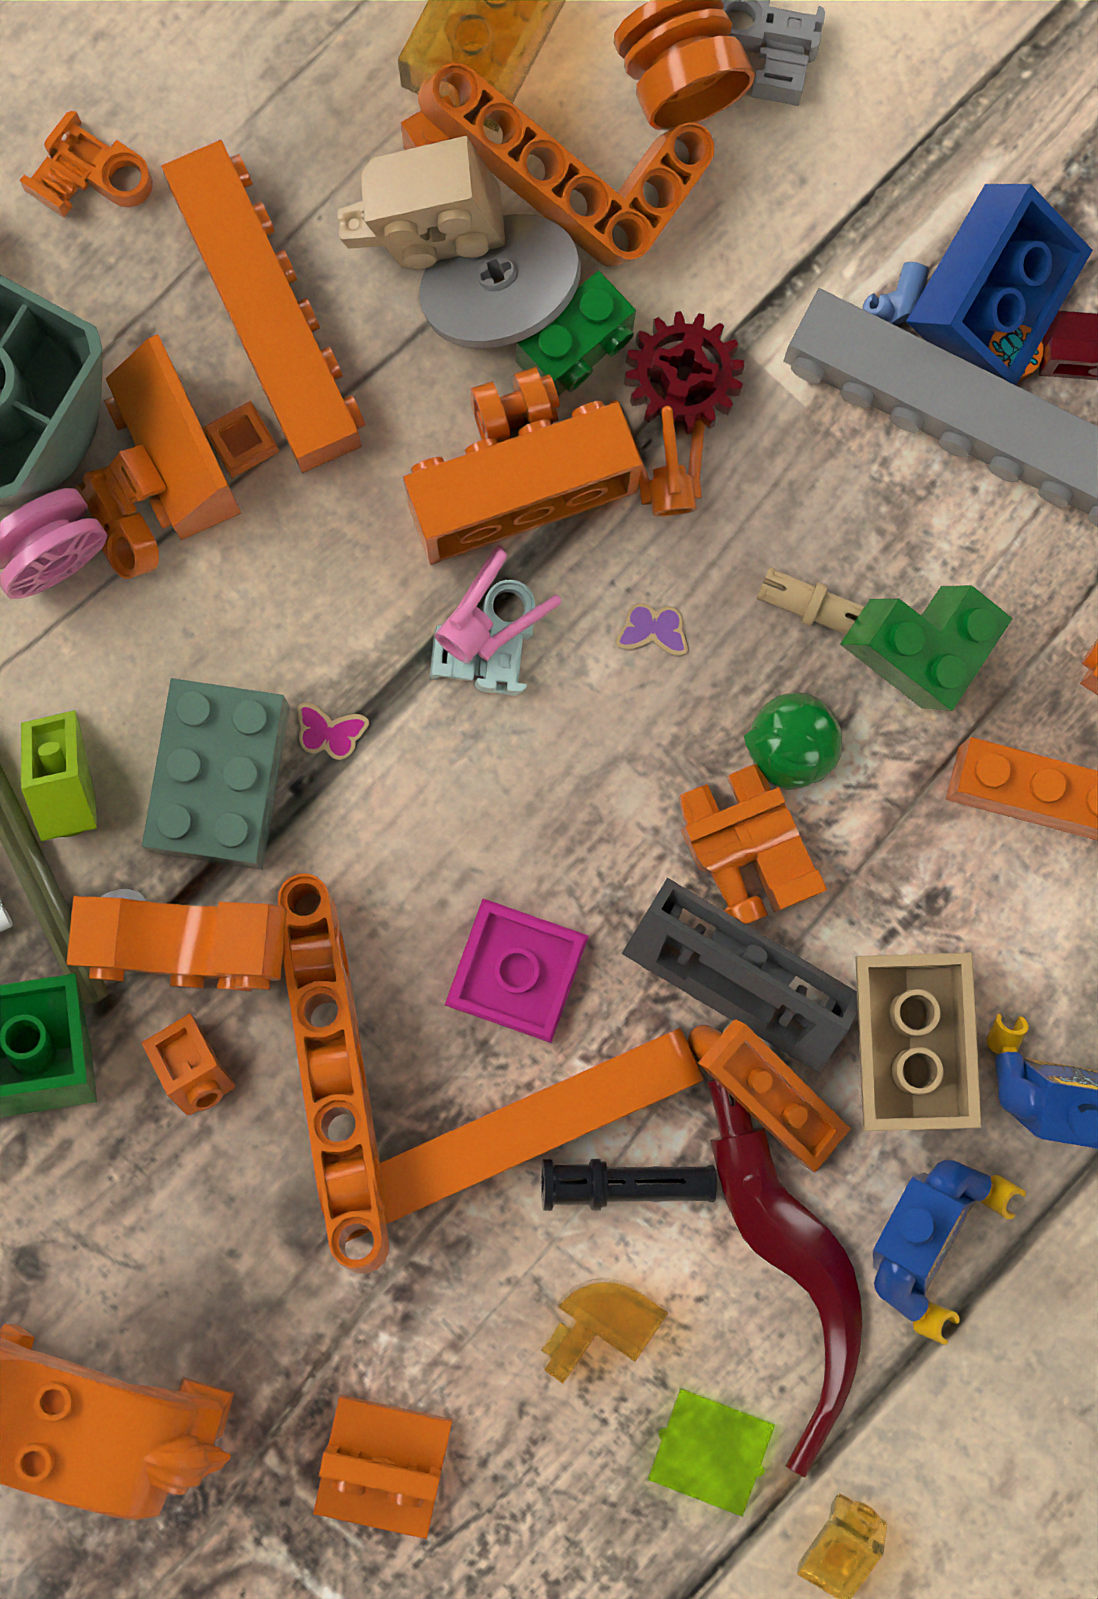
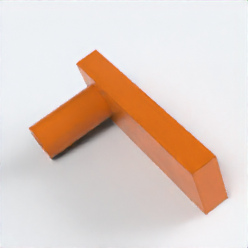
M734 1019L724 1032L709 1025H700L691 1031L687 1042L693 1055L701 1059L698 1064L803 1166L816 1172L851 1128L746 1024Z

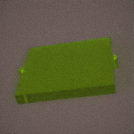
M679 1388L666 1427H661L658 1430V1436L661 1441L647 1480L743 1517L757 1476H763L765 1473L762 1461L775 1424L694 1392Z

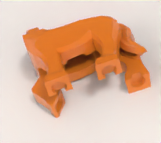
M4 1324L0 1329L1 1485L87 1511L115 1518L141 1520L159 1516L169 1493L173 1495L185 1494L190 1487L199 1486L203 1477L222 1469L230 1460V1453L214 1446L216 1439L223 1436L234 1392L186 1377H182L178 1391L148 1385L127 1384L88 1367L31 1350L35 1337L21 1326Z

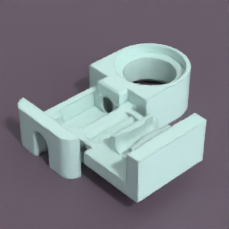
M503 580L496 583L487 593L483 601L482 611L493 622V627L489 630L491 637L513 623L503 621L495 614L493 601L497 595L504 592L516 594L523 602V615L535 608L534 596L525 584L516 580ZM533 624L500 646L488 661H485L476 654L469 663H463L450 653H447L446 664L442 663L444 648L434 636L429 679L438 680L439 677L473 681L474 676H482L484 679L477 678L474 682L475 688L478 691L513 696L520 695L527 687V684L518 683L523 639L529 640L532 636ZM441 625L436 626L434 630V635L441 627Z

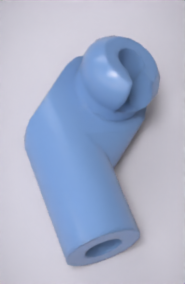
M905 262L896 291L881 294L880 297H877L875 293L871 294L865 299L863 310L895 326L906 322L925 289L930 271L929 268L921 263Z

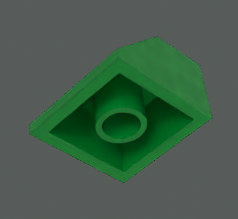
M76 973L0 985V1118L97 1102L92 1048Z

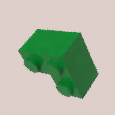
M972 585L941 586L922 615L918 614L900 598L870 599L840 645L920 708L953 711L1013 618Z

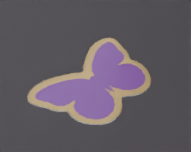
M635 604L627 613V624L622 627L616 638V645L625 650H632L648 644L650 641H654L657 646L671 655L682 656L688 651L685 635L681 631L683 627L682 616L676 608L671 606H665L655 611L648 604Z

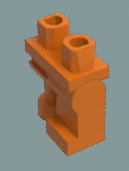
M757 764L750 765L727 776L738 803L727 809L719 811L708 784L679 796L682 816L686 823V826L681 829V833L686 845L690 849L695 864L700 870L711 874L728 906L722 911L744 924L751 923L768 915L759 896L748 897L739 868L753 863L773 912L827 891L819 870L815 869L801 840L780 788L777 787L771 790L767 779Z

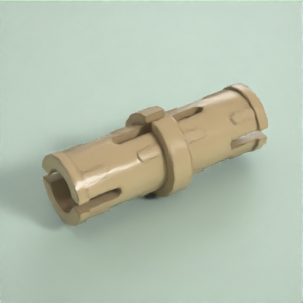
M769 567L756 600L765 601L802 616L801 622L811 626L814 621L845 635L864 609V606L827 592L828 586L817 582L816 586L776 571L773 567Z

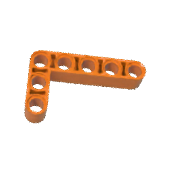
M462 63L444 65L422 83L418 92V103L421 112L431 123L451 139L467 136L492 174L546 219L560 225L577 245L605 266L616 267L642 257L651 248L707 169L714 156L715 144L712 135L706 127L694 122L680 124L661 134L653 141L619 191L616 192L470 67ZM440 82H448L456 88L460 97L458 107H452L443 101L439 93ZM485 118L496 121L501 127L503 133L501 144L490 141L485 135L483 129ZM676 140L683 142L688 148V164L681 162L676 156L674 150ZM529 154L535 155L543 162L545 167V177L543 180L534 178L527 167ZM646 182L653 185L658 192L659 204L657 208L649 205L645 200L643 191ZM572 190H576L584 196L587 203L585 216H581L573 210L570 203ZM615 225L623 228L627 233L628 248L626 252L620 250L614 244L612 231Z

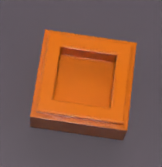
M251 400L203 427L232 479L280 452Z

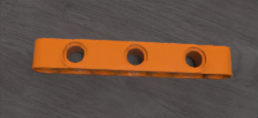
M297 874L289 877L282 884L278 892V906L287 909L283 963L318 1196L325 1218L328 1244L332 1256L348 1270L355 1273L368 1274L377 1270L385 1262L389 1254V1238L384 1212L385 1196L348 958L339 925L337 907L326 885L314 875ZM315 894L321 897L320 905L314 913L307 916L294 914L297 901L303 896ZM333 1003L338 1006V1014L330 1025L315 1027L311 1024V1015L319 1005ZM342 1114L353 1116L355 1118L353 1134L341 1142L330 1140L328 1137V1127L331 1121ZM359 1229L371 1231L374 1238L371 1252L361 1259H350L345 1251V1243L348 1236Z

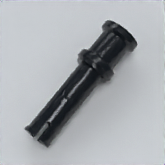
M542 1159L541 1199L543 1211H552L554 1205H589L591 1210H601L602 1207H607V1202H714L716 1200L717 1179L714 1165H708L707 1167H607V1163L601 1162V1159H591L589 1164L554 1165L552 1159Z

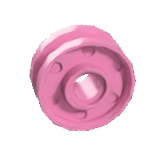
M64 488L47 493L26 503L0 522V569H4L0 573V587L10 599H23L60 583L94 558L104 546L108 535L97 519H82L85 516L88 505L77 489Z

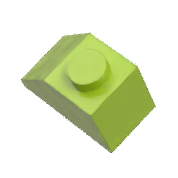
M76 710L21 723V790L41 841L58 837H72L83 831L97 828L95 790Z

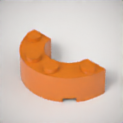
M73 896L66 965L90 968L89 979L124 982V972L170 975L169 986L204 989L205 978L218 979L217 989L252 992V989L270 990L271 981L281 980L287 909L263 903L218 902V906H194L114 897Z

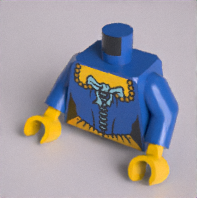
M998 1013L987 1035L986 1043L993 1052L998 1054L995 1057L998 1098L1001 1106L1038 1138L1098 1149V1071L1023 1058L1017 1052L1028 1031L1026 1019L1018 1016L1011 1030L1003 1025L1002 1016Z
M954 1160L940 1161L929 1174L924 1172L913 1176L873 1249V1268L877 1270L874 1287L879 1297L908 1320L913 1321V1328L916 1333L946 1345L948 1340L942 1337V1326L946 1320L958 1324L959 1316L949 1309L928 1301L925 1296L976 1201H981L983 1205L1005 1219H1013L1016 1214L1006 1209L1008 1201L1016 1194L1025 1197L1026 1192L1001 1175L990 1177L983 1172Z

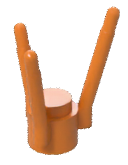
M612 400V401L610 402V404L615 403V402H618V401H617V400ZM670 406L662 408V430L666 466L653 470V480H650L627 422L642 462L639 479L641 504H651L653 515L659 517L676 516L696 511V499L702 498L700 472L705 430L702 420L695 421L687 475L686 466L678 464L673 410Z

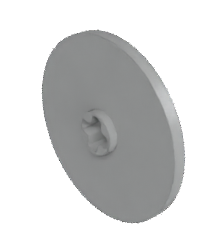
M504 215L506 246L490 249L480 257L465 258L457 256L436 261L433 266L425 269L419 291L421 308L429 325L439 336L453 344L482 349L513 344L544 329L565 310L572 300L580 281V257L574 241L566 230L551 220L535 215ZM505 278L501 282L495 283L498 279Z

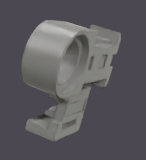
M722 0L724 3L723 10L726 13L735 10L743 11L749 14L754 22L751 27L744 30L731 28L729 36L736 37L741 42L745 51L759 53L760 58H765L764 70L756 71L751 97L799 106L807 63L813 62L817 56L825 18L824 8L818 6L817 14L814 15L769 6L770 0ZM762 42L766 43L765 48L761 47ZM804 50L809 51L808 56L804 55Z

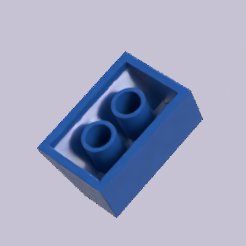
M985 184L906 322L925 341L1017 385L1093 250L1031 184ZM1021 324L1032 329L1009 368L988 348L995 332L1010 333L1018 329Z

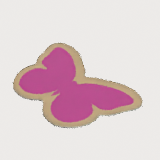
M304 702L298 705L297 708L299 723L302 727L299 733V742L308 753L315 754L326 750L334 759H345L354 751L355 741L362 736L369 726L368 719L360 714L346 715L331 720L315 704Z

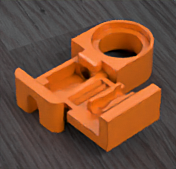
M68 111L45 140L44 146L49 156L45 158L33 176L29 178L24 174L19 180L27 193L63 218L73 207L69 200L78 188L83 191L87 189V178L94 190L122 207H134L143 203L149 197L153 186L148 166L139 154L117 139L111 147L107 146L80 127L82 122L76 111ZM66 134L67 138L63 141L62 137ZM130 166L138 169L141 172V180L134 189L119 191L111 185L112 176L119 168Z
M139 445L120 451L108 466L86 472L82 477L84 483L77 484L74 488L77 489L88 505L87 509L93 519H97L107 533L108 537L101 549L113 570L124 579H131L152 572L159 563L157 542L141 513H135L137 508L134 503L135 501H144L148 496L164 492L167 487L144 446Z

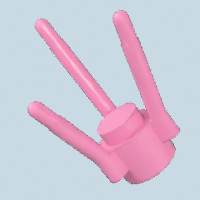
M499 545L494 548L489 558L485 561L458 607L434 635L438 643L448 653L463 663H469L476 654L485 661H488L500 646L561 604V597L554 595L491 637L489 630L493 627V622L476 606L507 559V553Z

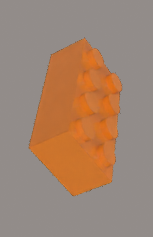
M602 401L590 402L572 411V418L552 425L548 419L535 421L522 427L518 431L519 436L498 443L496 438L484 439L468 446L465 449V455L445 462L443 457H433L415 464L411 468L412 473L403 476L408 506L429 564L432 565L637 493L642 462L619 401L604 406Z

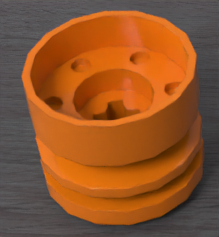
M650 0L626 17L614 32L613 43L618 54L625 59L624 68L626 73L634 80H639L636 85V95L649 125L654 129L670 130L686 122L698 123L728 108L752 86L755 73L741 42L736 37L729 36L732 21L723 10L724 3L722 0Z

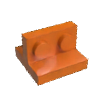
M340 1395L329 1444L323 1453L319 1471L321 1480L313 1514L427 1539L453 1419Z

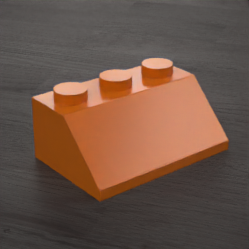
M156 334L145 340L105 378L113 396L104 400V403L117 430L128 427L135 446L132 447L143 445L167 487L164 492L149 498L150 504L162 529L172 525L179 538L183 540L241 514V511L159 334Z

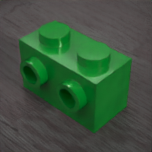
M598 270L577 288L568 306L552 323L536 334L516 342V363L523 371L536 367L541 377L550 374L558 397L565 390L572 392L589 378L593 372L592 367L606 354L610 357L614 356L629 343L634 336L633 328L636 309Z

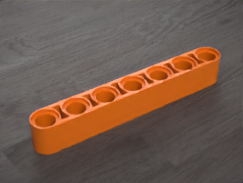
M680 1027L381 1162L386 1224L703 1081L704 1077L682 1028ZM367 1229L354 1231L348 1236L346 1242L371 1231Z

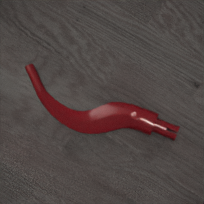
M714 1079L707 1081V1086L710 1089L720 1136L710 1141L727 1206L742 1238L751 1249L768 1263L792 1277L808 1292L818 1309L823 1328L825 1370L820 1400L785 1465L793 1472L805 1478L844 1407L856 1374L862 1336V1308L859 1287L854 1267L845 1249L833 1233L806 1207L789 1194L779 1181L765 1128H753L750 1113Z

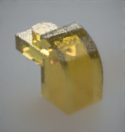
M595 1278L579 1283L567 1291L557 1302L558 1308L574 1318L569 1327L560 1321L541 1348V1351L548 1355L543 1364L544 1371L563 1384L596 1335L636 1362L668 1312L663 1306L636 1287L618 1279Z

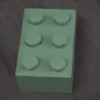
M174 678L170 679L142 847L153 854L263 870L290 705L284 695Z

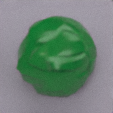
M802 692L782 694L766 703L755 717L750 731L744 735L745 745L754 764H757L769 783L786 790L803 788L811 783L821 781L836 768L842 753V732L836 716L824 702Z

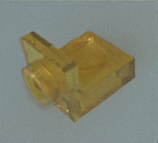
M837 1494L831 1503L828 1521L799 1560L797 1575L837 1599H852L884 1554L887 1531L886 1521L880 1518L877 1512L867 1504L858 1501L854 1502L842 1494Z

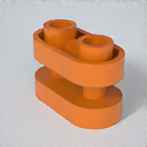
M536 367L513 374V393L499 397L493 381L471 388V407L481 440L496 438L497 442L500 443L510 439V431L524 427L532 422L548 419L552 425L553 422L559 421L556 408L560 407V402L550 374L541 377Z

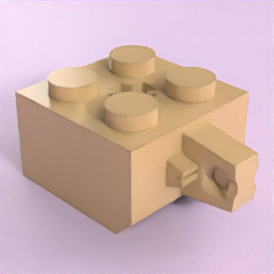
M467 136L373 157L361 172L363 200L338 209L339 236L348 249L384 246L402 268L425 269L433 266L439 260L457 256L465 258L480 257L490 249L506 246L500 185Z

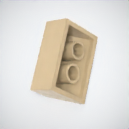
M972 953L855 956L863 1131L981 1128Z

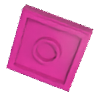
M482 898L445 1006L552 1043L589 936Z

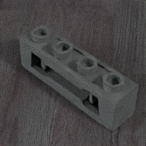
M668 877L622 952L624 956L638 963L646 970L651 971L730 1020L737 1019L746 1024L758 1037L816 1072L820 1071L847 1034L858 1011L857 991ZM683 908L716 927L711 940L703 935L706 931L704 925L699 923L693 929L679 920ZM797 976L828 996L817 1004L806 997L807 987L798 985L796 990H793L789 985Z

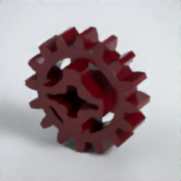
M677 311L675 312L673 325L667 326L661 318L657 317L653 321V336L641 330L636 334L635 343L640 350H628L626 356V363L636 369L625 372L624 385L638 387L631 394L630 403L632 406L646 403L647 409L644 420L647 423L654 420L658 415L662 417V408L670 406L673 410L674 424L675 422H683L684 430L688 435L693 433L696 420L701 419L703 424L709 429L714 427L716 422L715 410L729 415L733 403L728 396H739L743 386L742 382L733 377L741 375L745 365L743 360L731 359L738 348L737 340H729L724 343L720 340L724 329L723 324L718 323L711 330L703 327L705 322L704 314L698 313L693 324H687L682 312ZM683 341L670 349L661 348L671 342ZM702 346L714 356L718 364L709 362ZM681 365L691 368L687 381L677 378ZM650 382L660 385L666 395L665 400L654 391ZM699 396L708 398L701 403L685 406L686 403Z

